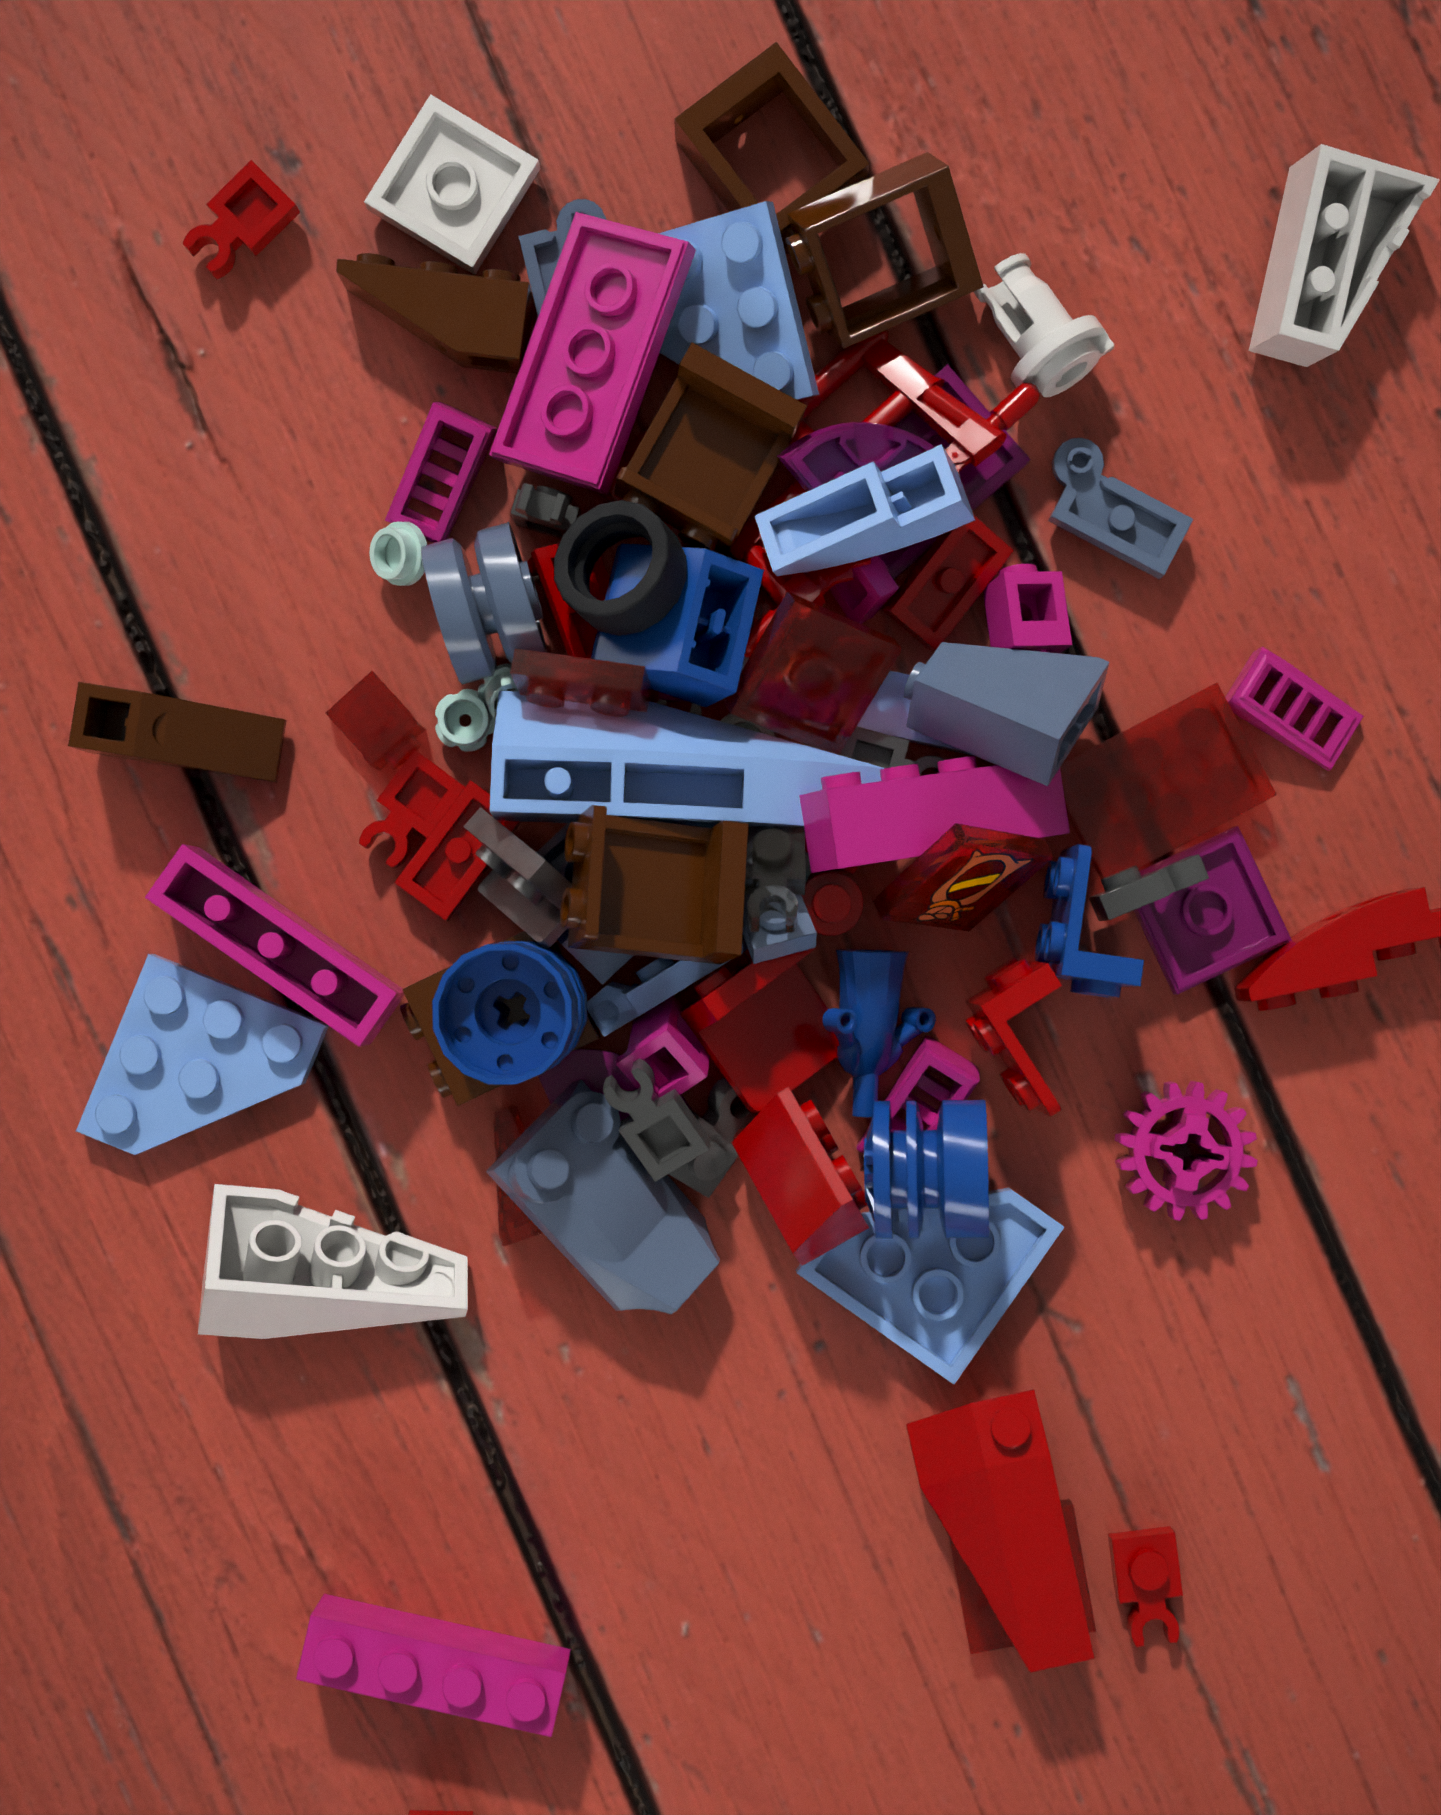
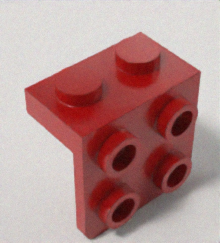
M816 948L753 964L747 949L743 953L749 960L748 964L733 975L726 965L694 987L700 999L679 1013L746 1108L753 1113H759L777 1093L787 1087L791 1091L837 1057L838 1039L834 1032H829L825 1029L822 1021L823 1014L828 1008L796 964Z
M1015 957L983 977L988 987L965 1001L973 1013L965 1022L981 1048L985 1052L990 1051L993 1056L999 1054L1004 1061L1007 1069L1001 1072L999 1076L1019 1106L1024 1105L1029 1112L1035 1108L1052 1117L1062 1109L1006 1021L1058 989L1062 984L1048 963L1026 961L1025 958L1018 961Z

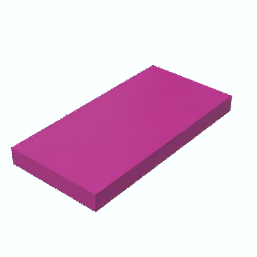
M575 212L489 453L491 457L509 465L602 494H609L696 249L688 241Z

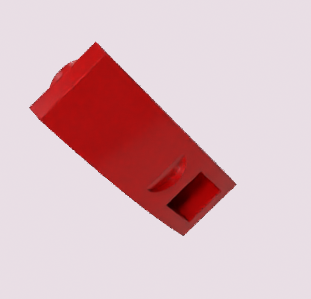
M1421 887L1404 889L1373 897L1338 910L1307 926L1292 936L1290 942L1274 949L1257 963L1234 988L1236 1001H1256L1258 1011H1267L1297 1004L1295 997L1297 992L1319 988L1320 998H1331L1359 992L1357 980L1378 976L1373 950H1376L1377 960L1381 961L1416 954L1414 942L1438 937L1441 948V908L1430 910L1426 889Z

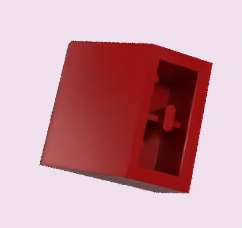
M789 1087L780 1091L731 1143L791 1252L803 1266L868 1229L869 1226L860 1212L861 1209L868 1205L865 1202V1193L843 1154L832 1161L830 1160L829 1155L839 1150L812 1100L810 1099L799 1105Z

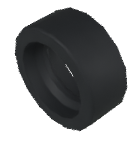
M624 500L599 504L579 516L562 536L554 557V581L562 599L597 631L617 636L642 632L661 621L678 602L687 579L686 555L677 536L660 517L646 506ZM644 537L652 546V559L646 575L636 587L615 599L600 601L592 596L590 593V576L596 561L609 547L623 539Z

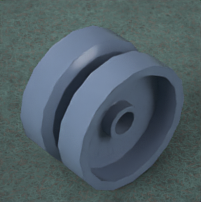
M509 522L477 531L474 548L480 573L473 575L465 550L455 539L451 538L421 547L423 567L436 617L451 663L462 685L494 675L497 666L491 634L498 633L507 659L518 669L549 660L540 620L544 619L535 583L528 562L522 561Z

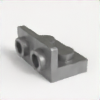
M480 807L463 826L483 844L475 854L493 869L480 883L478 891L543 948L548 949L567 930V928H562L560 909L564 891L566 888H572V884L544 858Z

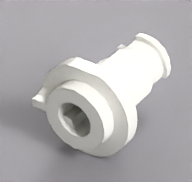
M1019 253L1001 261L994 267V270L1002 279L1001 283L990 288L983 284L984 287L974 291L980 302H987L992 310L996 325L1021 359L1011 374V380L1016 388L1023 383H1032L1036 385L1043 397H1052L1080 381L1094 368L1100 357L1113 350L1115 345L1095 316L1085 315L1073 320L1048 284L1036 277L1031 271L1032 263L1027 255Z

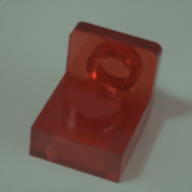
M373 671L368 673L325 712L363 754V758L368 764L378 771H381L387 764L393 770L404 764L413 750L418 751L422 744L417 740V737L426 730L420 721Z

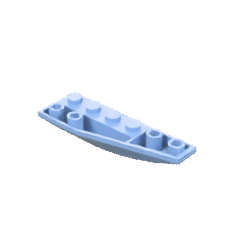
M499 691L492 742L490 813L497 821L571 823L576 822L577 817L590 806L597 805L605 806L607 808V815L688 826L712 828L724 820L747 823L748 829L805 831L799 795L822 790V777L844 773L860 772L862 784L881 781L880 770L884 768L630 695Z

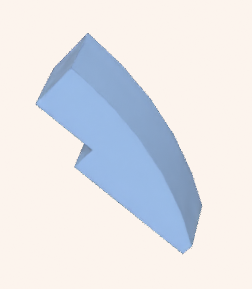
M942 444L882 472L873 461L755 515L772 571L776 576L815 571L871 558L925 541L975 521L956 466Z

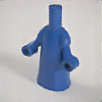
M838 949L836 953L840 973L839 1008L828 1009L823 1014L822 1021L825 1029L829 1032H834L838 1039L839 1045L837 1046L836 1056L845 1072L853 1076L852 1116L873 1117V1103L878 1101L879 1076L899 1059L904 1045L921 1033L929 1032L933 1029L936 1016L928 1008H906L902 1013V1024L896 1028L904 969L909 951Z

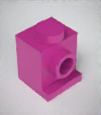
M1034 564L1011 565L1001 569L999 576L983 590L991 647L1062 653L1072 646L1062 571L1037 572V566Z
M674 995L633 1021L628 1049L617 1057L616 1065L637 1089L640 1087V1084L631 1072L633 1062L640 1058L648 1063L655 1075L654 1091L659 1098L673 1089H676L680 1095L705 1079L708 1075L710 1056L679 1014L685 1008Z

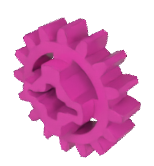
M1172 1081L1164 1082V1098L1160 1100L1150 1092L1144 1091L1141 1093V1100L1146 1109L1141 1114L1125 1110L1123 1116L1134 1126L1131 1133L1115 1134L1114 1141L1128 1147L1129 1155L1115 1160L1116 1167L1121 1170L1134 1171L1135 1174L1126 1183V1189L1132 1194H1137L1147 1189L1148 1193L1143 1206L1155 1212L1166 1201L1168 1216L1179 1221L1185 1213L1186 1206H1189L1193 1215L1200 1220L1208 1218L1207 1203L1211 1201L1225 1210L1232 1207L1226 1191L1230 1187L1246 1191L1249 1185L1238 1175L1241 1167H1256L1258 1162L1257 1159L1243 1153L1244 1145L1257 1140L1255 1132L1239 1130L1237 1124L1247 1115L1245 1110L1240 1107H1233L1225 1111L1223 1108L1228 1094L1222 1090L1215 1089L1209 1094L1207 1099H1204V1085L1196 1081H1190L1185 1095H1182L1177 1083ZM1174 1110L1171 1123L1158 1132L1150 1131L1158 1119ZM1206 1113L1221 1128L1225 1145L1216 1143L1207 1130L1209 1118H1206ZM1188 1140L1198 1145V1148L1210 1152V1154L1186 1156L1183 1160L1160 1146H1174L1175 1143L1185 1144ZM1145 1156L1156 1158L1164 1169L1162 1181L1166 1182L1165 1188L1153 1178L1148 1169ZM1215 1168L1220 1169L1217 1176L1210 1183L1198 1189V1183L1202 1177Z

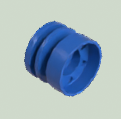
M535 941L491 943L461 955L442 975L432 1000L433 1031L443 1054L464 1075L489 1085L519 1084L557 1066L578 1045L587 1022V993L577 970L557 950L552 948L545 949ZM523 995L527 998L523 1009L530 1015L529 1020L522 1019L511 1024L507 1020L511 1009L503 1003L504 999H512Z
M943 1100L939 1111L937 1130H923L917 1101H906V1130H892L890 1101H874L873 1117L864 1138L865 1202L875 1224L876 1239H893V1209H908L909 1238L920 1237L925 1209L939 1210L945 1238H989L986 1100Z

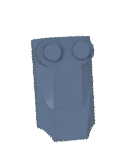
M582 1080L573 1081L487 1169L486 1173L616 1311L646 1309L671 1315L682 1306L720 1262V1258L711 1241L706 1220L668 1175L656 1182L653 1180L619 1132L621 1123L619 1111L607 1102L605 1096L602 1093L593 1092Z

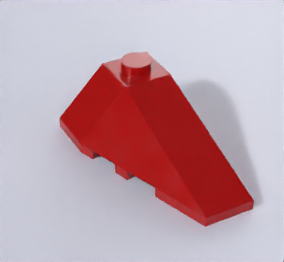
M1034 1389L969 1403L906 1424L920 1489L951 1538L963 1562H965L979 1585L988 1604L1029 1673L1095 1659L1051 1455Z

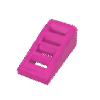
M433 402L385 521L390 523H413L422 531L425 539L433 543L447 540L498 428L448 404ZM444 427L473 439L469 450L440 437ZM435 450L463 463L459 474L430 461L429 459L433 451ZM422 474L453 487L449 498L418 484ZM414 497L442 510L443 513L439 522L408 508L411 498Z
M1263 646L1252 652L1221 703L1222 707L1327 771L1333 768L1364 717L1293 665ZM1268 676L1276 681L1261 705L1253 698ZM1287 689L1297 695L1281 719L1273 714ZM1310 702L1318 708L1303 733L1293 728L1307 703ZM1330 714L1340 721L1322 748L1313 740Z
M926 1035L884 1100L891 1103L892 1130H906V1121L896 1115L900 1107L906 1110V1101H917L921 1119L928 1124L925 1130H937L941 1105L936 1110L911 1094L912 1089L916 1085L941 1102L943 1100H967L980 1081L979 1068L939 1041ZM930 1065L955 1082L950 1088L925 1072V1070ZM869 1126L864 1132L856 1147V1149L862 1152L863 1154L864 1138L866 1137Z

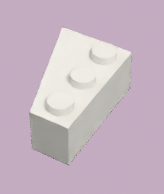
M1323 144L1289 167L1249 351L1308 367L1339 351L1379 284V281H1377L1379 275L1392 253L1402 245L1410 231L1407 229L1423 201L1431 196L1440 179Z

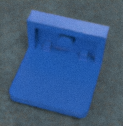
M1077 844L1062 850L1058 861L1050 860L1048 863L1044 882V898L1053 899L1050 923H1041L1039 926L1035 946V961L1048 963L1057 978L1072 980L1070 989L1072 993L1120 998L1121 987L1141 986L1144 960L1078 950L1092 847Z

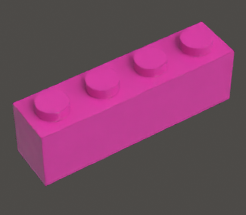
M976 756L937 762L939 773L920 776L918 764L881 769V781L865 784L861 783L860 772L822 777V790L799 795L811 873L1068 834L1070 830L1060 768L1048 786L996 764L995 766L977 768Z
M182 844L145 896L150 902L358 1047L369 1045L373 1042L405 996L400 986L200 847Z
M323 1594L310 1615L296 1680L552 1737L571 1649Z

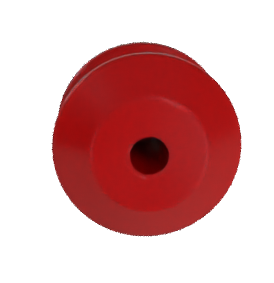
M821 873L809 880L801 891V896L817 934L836 936L846 933L857 924L862 915V893L858 885L850 877L842 873Z

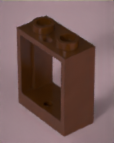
M775 42L674 118L675 142L729 212L757 204L758 201L725 160L714 143L780 93H783L839 166L776 214L785 254H789L786 238L794 234L787 213L867 179L870 163L779 44Z
M929 152L787 213L794 235L786 238V246L798 274L803 275L807 273L813 295L806 298V305L812 322L819 334L827 332L843 348H847L984 287L949 166ZM913 192L935 267L842 307L818 233Z

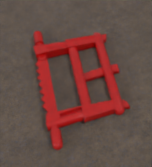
M885 330L844 348L815 374L819 395L798 400L807 405L803 416L804 419L864 365L893 394L862 422L894 427L913 411L950 444L945 451L955 464L959 474L969 463L976 467L1003 445L1007 437L1003 430H1009L1037 404L1040 392L1036 385L1023 383L990 411L991 415L985 419L942 389L945 382L944 379L933 376L888 343L889 334ZM802 421L790 444L815 431ZM796 480L760 513L806 491ZM755 517L750 522L747 521L729 555L735 560L764 570L761 586L778 607L774 611L770 609L751 626L745 657L754 658L787 630L786 625L790 622L795 628L803 626L825 603L824 594L835 584L854 580L853 568L871 564V558L810 571L807 574L796 573L776 576L772 571Z

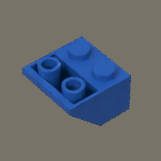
M620 544L617 547L605 600L619 598L636 587L646 575L652 559L651 545ZM682 547L686 555L687 579L678 602L661 621L642 632L617 636L597 631L588 668L706 708L737 692L764 570L705 548Z

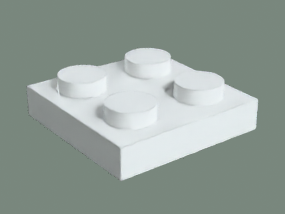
M430 94L364 203L373 214L475 275L540 171V163L532 155Z

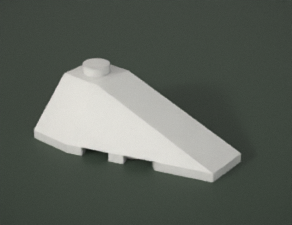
M214 1184L202 1282L198 1334L269 1339L466 1317L468 1310L467 1256L397 1231L387 1236L354 1225L355 1216L335 1210L333 1215L329 1216L298 1205L299 1196L279 1189Z

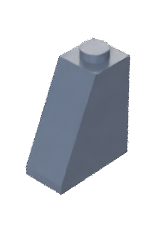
M942 642L926 664L922 662L916 663L907 679L904 697L911 701L906 727L1048 786L1098 709L1110 662L1091 656Z

